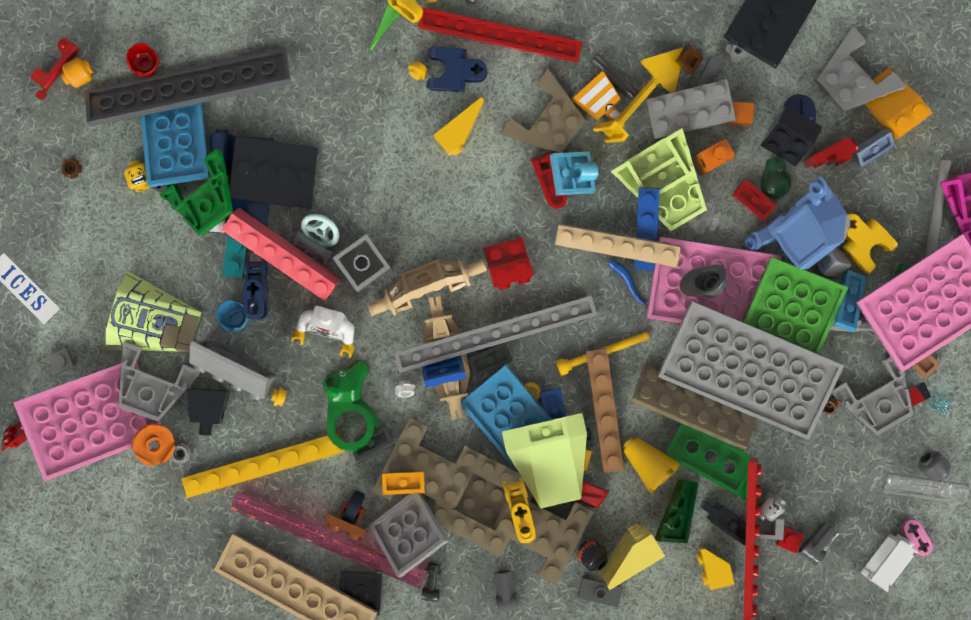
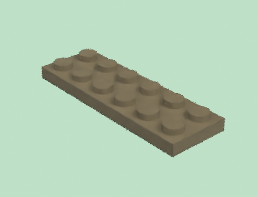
M647 364L643 366L631 402L744 451L748 448L756 422L755 417L659 378L657 376L658 369Z

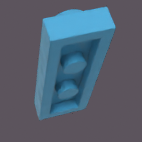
M847 270L844 273L842 285L847 286L848 289L836 314L835 326L850 332H854L857 329L860 308L856 301L863 298L866 276L851 270Z

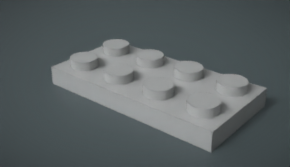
M727 79L646 99L655 140L662 139L683 128L684 133L736 121Z

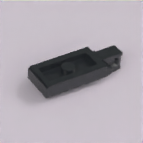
M704 501L700 507L709 513L706 518L745 546L746 521L723 505L716 503L713 507Z

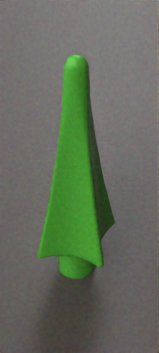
M387 4L381 23L369 46L371 51L387 29L400 16V13L389 4Z

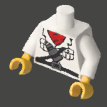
M315 306L313 310L301 313L296 330H294L292 335V343L297 338L301 340L300 345H302L305 331L342 341L344 345L340 350V356L347 352L349 358H351L355 350L352 344L354 325L348 321L344 313L320 306Z

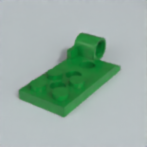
M681 424L665 454L683 466L747 500L748 461L753 456L731 444ZM690 441L697 442L699 445L698 451L695 453L688 452L686 448L687 443ZM708 451L716 453L717 459L714 463H708L705 460V454ZM727 461L733 462L735 464L734 472L726 473L723 469L724 463Z

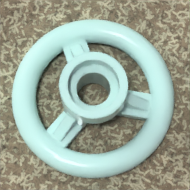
M309 214L303 218L301 230L305 236L317 241L325 248L332 247L338 242L339 230L331 219L321 214ZM311 220H317L315 224H308ZM330 230H332L333 232L332 240H329L328 233L330 232ZM309 231L314 232L317 236H320L322 241L315 239L309 233Z

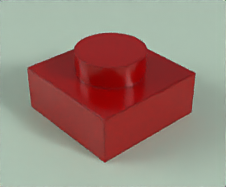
M784 526L783 540H778L776 545L797 554L804 534Z

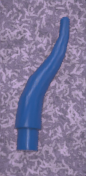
M611 259L607 265L624 279L633 297L642 305H645L646 302L640 298L635 289L634 281L629 271L621 263Z

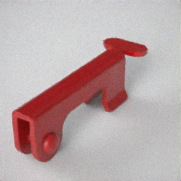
M66 38L60 39L57 43V47L62 55L47 74L40 68H37L31 75V79L43 87L42 91L38 90L35 93V96L40 100H44L47 97L46 92L63 72L62 66L72 60L80 50V48Z

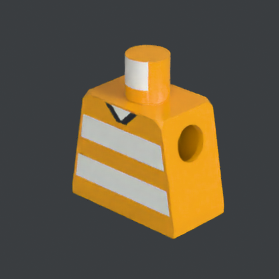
M603 71L576 94L572 100L597 121L604 115L612 121L621 114L615 108V105L620 101V96Z

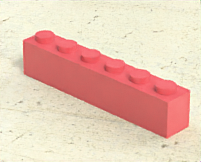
M240 208L231 214L222 228V231L324 301L330 296L341 280L338 275Z

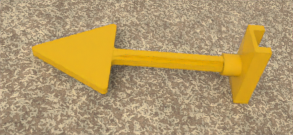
M683 48L640 61L651 73L652 78L618 117H615L612 121L597 123L593 128L595 132L603 131L607 135L603 140L605 143L625 141L629 135L623 129L624 123L659 83L669 94L676 92L681 67L675 61Z

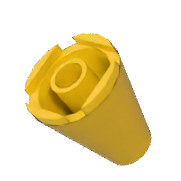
M631 437L624 444L626 448L624 450L625 455L651 494L659 489L658 486L664 484L681 466L679 462L639 437L636 439Z

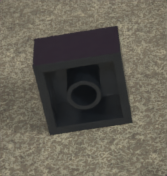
M786 106L768 129L760 146L796 166L814 145L822 126Z

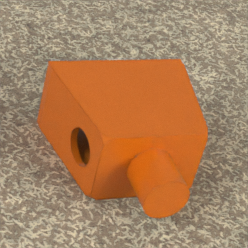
M724 139L694 156L692 161L700 176H703L734 159L736 156L727 139Z

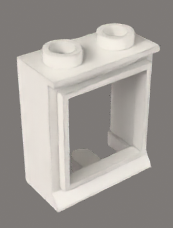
M889 534L860 573L888 592L889 585L894 583L914 557L913 553L917 554L918 552L913 549L914 544L907 538H903L899 534L897 536Z

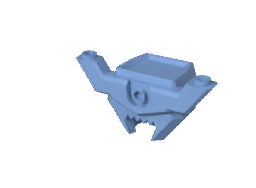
M818 177L809 185V191L798 199L795 203L796 205L791 207L788 212H783L769 225L749 235L744 240L747 250L756 252L775 242H779L785 254L798 269L808 270L844 242L850 228V218L823 177Z

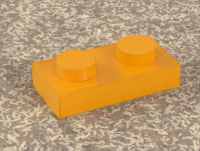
M424 471L382 473L383 495L425 493Z

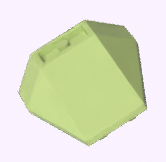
M582 413L502 432L506 453L521 477H523L525 484L540 508L581 499L587 438Z

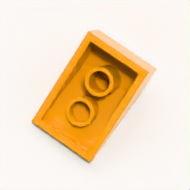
M887 68L872 81L875 84H879L892 74L893 71ZM905 82V89L887 94L885 97L876 98L865 104L882 128L885 129L887 127L892 132L894 140L902 137L932 114V111L923 99Z

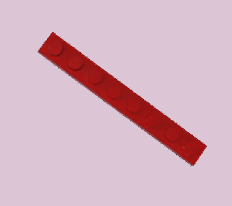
M422 7L423 14L419 20L418 29L578 63L582 41Z
M750 457L748 461L743 620H753V617H757L758 606L754 604V597H758V585H754L755 577L758 578L759 565H755V557L759 558V545H756V537H760V525H756V517L760 518L761 505H757V497H761V485H758V477L762 476V464H758L757 457Z

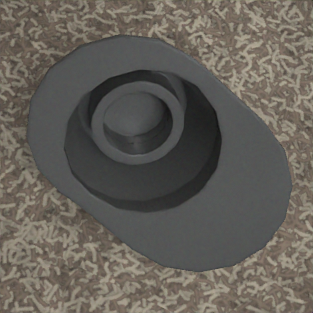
M715 264L692 270L681 279L680 290L687 296L704 295L709 298L717 297L728 287V283L725 280L726 269L722 265Z

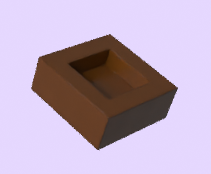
M685 45L675 62L688 74H694L703 57L691 45Z

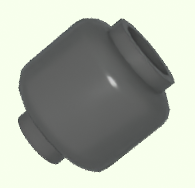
M927 451L920 457L919 470L930 481L935 482L948 477L951 465L940 452Z

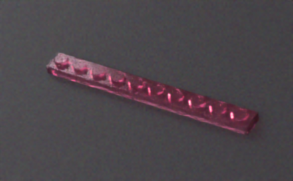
M236 492L231 509L419 589L425 579L427 571L418 566L414 567L404 576L397 577L387 557L380 550L370 548L361 542L351 540L342 534L332 532L323 526L313 524L304 518L294 516L285 510L275 508L247 494Z

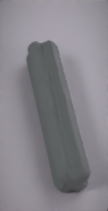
M600 54L593 57L591 63L599 71H603L607 78L632 101L639 91Z

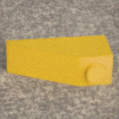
M482 97L433 135L434 139L448 156L452 154L456 156L464 150L462 146L465 145L484 105Z

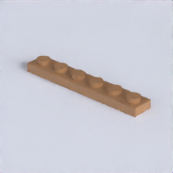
M607 348L588 350L585 352L603 473L624 470Z

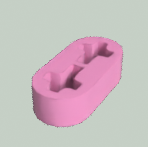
M906 519L901 525L905 538L914 544L913 549L918 552L917 554L921 556L929 555L933 545L923 526L917 520ZM910 523L912 525H916L914 531L917 535H914V533L907 531L910 528ZM918 539H920L921 542L926 543V545L924 546V551L918 549V547H920Z

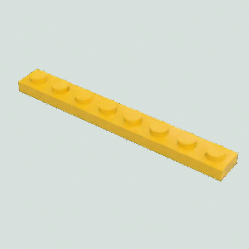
M337 432L336 434L342 440L340 432ZM327 435L181 479L186 496L189 498L345 451L336 447Z

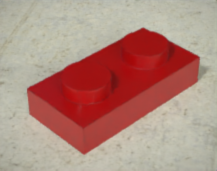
M747 179L731 195L762 222L777 206Z

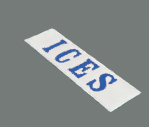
M5 253L0 256V281L45 324L60 308Z

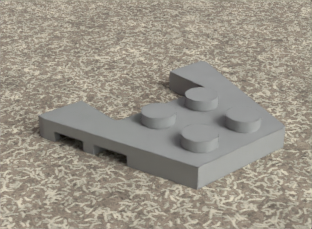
M855 27L847 34L817 79L819 85L843 112L906 88L904 82L895 72L879 84H875L850 56V54L866 42L865 38Z
M124 341L118 407L158 422L199 376L200 372L183 365L176 383L173 384L139 371L134 367L142 348Z
M890 356L882 360L891 377L890 381L857 400L846 382L834 387L831 393L833 397L841 400L842 405L875 435H879L913 416L909 390L907 389L904 377L905 371L900 372Z

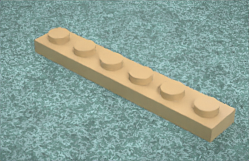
M566 224L558 225L555 244L672 267L678 266L681 245Z

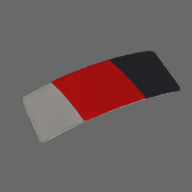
M925 382L909 390L912 406L931 398Z

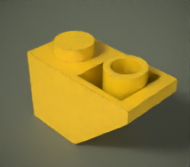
M699 546V553H696L698 564L703 566L704 573H701L703 584L707 585L710 590L734 585L730 564L703 546Z

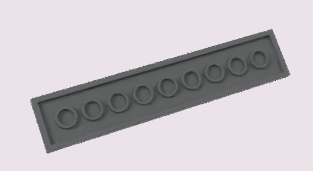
M286 48L85 90L87 123L89 127L292 84Z

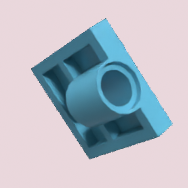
M590 151L553 153L550 155L556 196L596 192L594 180L598 176V166L595 162H591Z

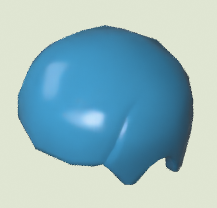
M226 300L219 304L216 310V320L226 331L238 332L246 326L249 320L244 314V305L241 302Z

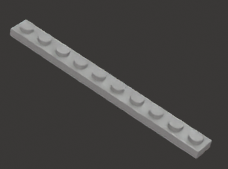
M588 296L395 352L394 356L399 373L590 318L596 316L597 313L592 296Z

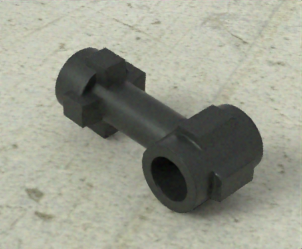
M428 563V567L425 569V573L429 574L427 588L423 587L421 600H425L426 603H434L439 601L440 590L435 588L437 575H441L440 564Z

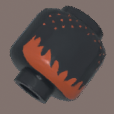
M596 540L585 541L579 546L578 560L589 571H600L608 563V552Z

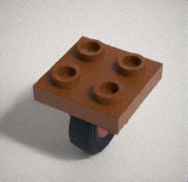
M355 490L350 501L343 500L336 517L327 514L324 522L328 523L327 528L338 533L340 529L347 531L346 536L357 541L359 537L364 538L366 530L359 526L366 512L363 506H361L365 494Z

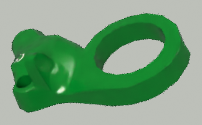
M358 360L350 367L325 377L322 383L328 398L327 434L331 442L343 451L356 452L363 448L373 438L375 428H380L376 412L360 399L364 379L369 374V365L363 360ZM349 411L359 412L367 421L366 434L362 439L353 443L342 441L336 434L335 428L338 418Z

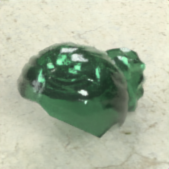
M778 156L766 160L765 170L761 177V189L768 197H783L791 188V178L786 171L785 161Z

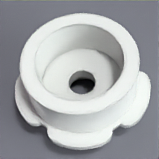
M408 380L400 381L395 389L399 397H410L414 394L415 385L411 384Z

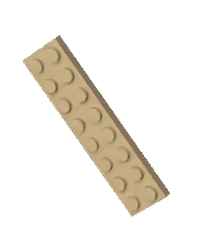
M236 533L232 534L214 569L215 572L302 620H374L378 611Z

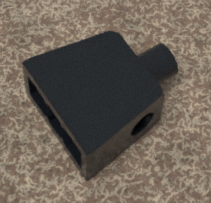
M199 388L187 389L190 422L200 423L199 435L211 436L212 424H221L223 422L230 391Z

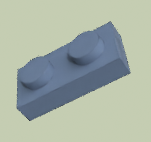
M886 127L860 144L858 151L853 153L857 165L862 168L894 147L895 143L892 132Z

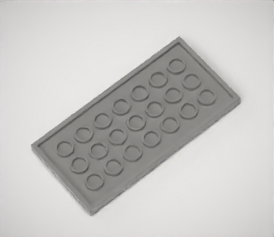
M691 300L657 376L809 440L844 365Z

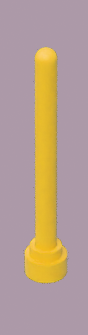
M643 332L603 348H607V353L610 354L648 340L650 334ZM586 354L570 360L568 358H561L556 360L555 363L560 376L568 374L572 367L586 363L587 359Z

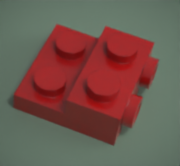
M847 137L803 162L806 168L813 165L814 169L825 163L828 166L833 163L838 166L852 159L851 154L858 151V146L853 139L851 140L850 137Z
M522 237L483 248L494 288L498 287L499 290L510 288V283L518 281L519 285L531 282L530 278L534 277Z

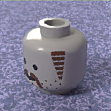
M766 491L757 499V505H761L760 518L763 521L767 519L770 522H774L775 519L785 512L784 505L786 502L775 491L773 493Z

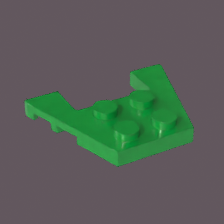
M215 149L203 159L211 174V179L184 199L178 185L172 184L160 194L164 200H167L172 205L173 210H177L183 216L182 219L198 235H205L233 213L223 152L219 149Z

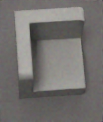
M837 248L833 249L816 263L823 275L839 278L852 266L844 251Z
M756 517V525H760L759 538L783 540L785 519L778 517L774 522H770L767 519L763 521L761 518Z

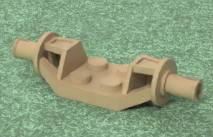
M437 259L404 272L398 276L389 290L384 289L385 296L383 299L367 304L371 316L373 317L386 310L392 311L393 315L396 316L398 312L413 308L411 299L420 298L426 293L438 291L447 285L451 292L466 285L469 287L471 286L469 283L470 277L487 271L482 259L467 266L465 264L462 265L461 260H457L458 263Z
M441 296L435 297L436 306L434 298H428L432 317L424 320L427 324L423 336V344L462 333L451 319L453 315L446 316L444 314ZM467 354L462 355L466 379L460 380V394L459 381L448 382L434 387L441 397L439 400L449 403L451 420L457 419L456 410L458 418H464L460 399L468 396L466 389L470 377Z

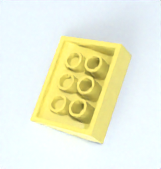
M636 522L627 528L628 531L620 539L610 555L608 563L600 571L609 590L665 557L653 535L643 523L638 524Z

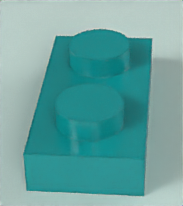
M227 235L222 276L244 278V260L247 257L248 248L230 235Z

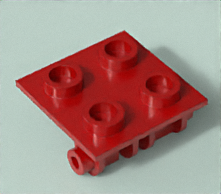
M21 422L15 426L10 425L5 429L1 451L8 447L12 449L14 447L17 448L27 440Z

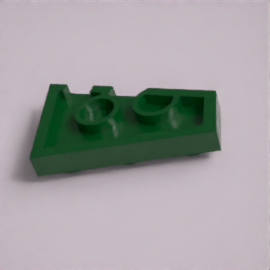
M678 480L654 539L656 541L688 543L698 482Z

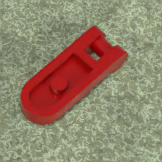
M547 152L542 157L531 158L532 166L548 205L553 209L564 207L567 202V195L556 196L550 161L551 153ZM547 163L549 169L542 171L540 166Z

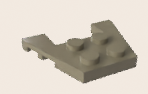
M547 69L538 81L537 86L553 97L530 130H527L511 118L502 130L501 135L555 153H563L586 120L551 71Z

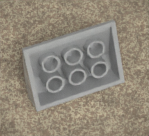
M205 340L192 341L190 344L189 363L195 365L193 369L204 374L207 371L213 374V379L222 383L225 380L231 383L230 387L241 392L243 389L250 392L249 396L258 401L261 398L267 399L278 376Z

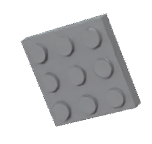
M421 493L407 495L369 525L397 577L404 576L448 542Z

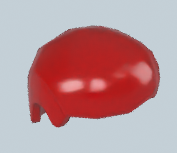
M136 43L128 49L126 60L129 69L133 73L141 77H147L157 71L159 66L158 55L148 44Z

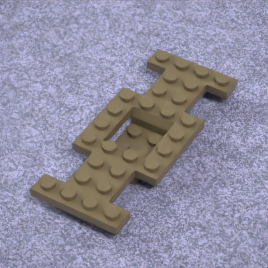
M410 417L372 491L391 500L393 494L383 495L382 473L424 471L425 493L422 494L436 500L432 513L441 527L500 557L509 540L512 539L546 557L538 576L557 585L594 511L575 501L567 518L564 519L531 502L532 493L525 484L536 537L529 543H521L516 535L509 503L506 500L502 484L504 481L507 484L520 481L521 475L519 472L466 445L457 462H452L419 445L428 426ZM517 507L519 514H523L522 507ZM525 526L520 531L526 533L530 528Z

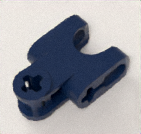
M431 47L428 49V56L431 60L441 61L446 66L442 76L427 80L426 88L430 91L464 92L465 82L481 83L487 78L486 64L479 59H467L466 49ZM476 67H479L480 71H482L478 75H475L473 72Z
M245 258L244 314L250 319H263L267 317L269 311L268 262L263 258L261 261H250V258ZM259 287V290L253 291V288ZM256 304L259 308L257 313L254 312V306Z

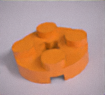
M148 423L135 433L131 448L135 457L145 465L155 466L165 463L170 459L175 450L172 433L165 426ZM156 439L159 446L157 448L153 447L150 450L149 442Z

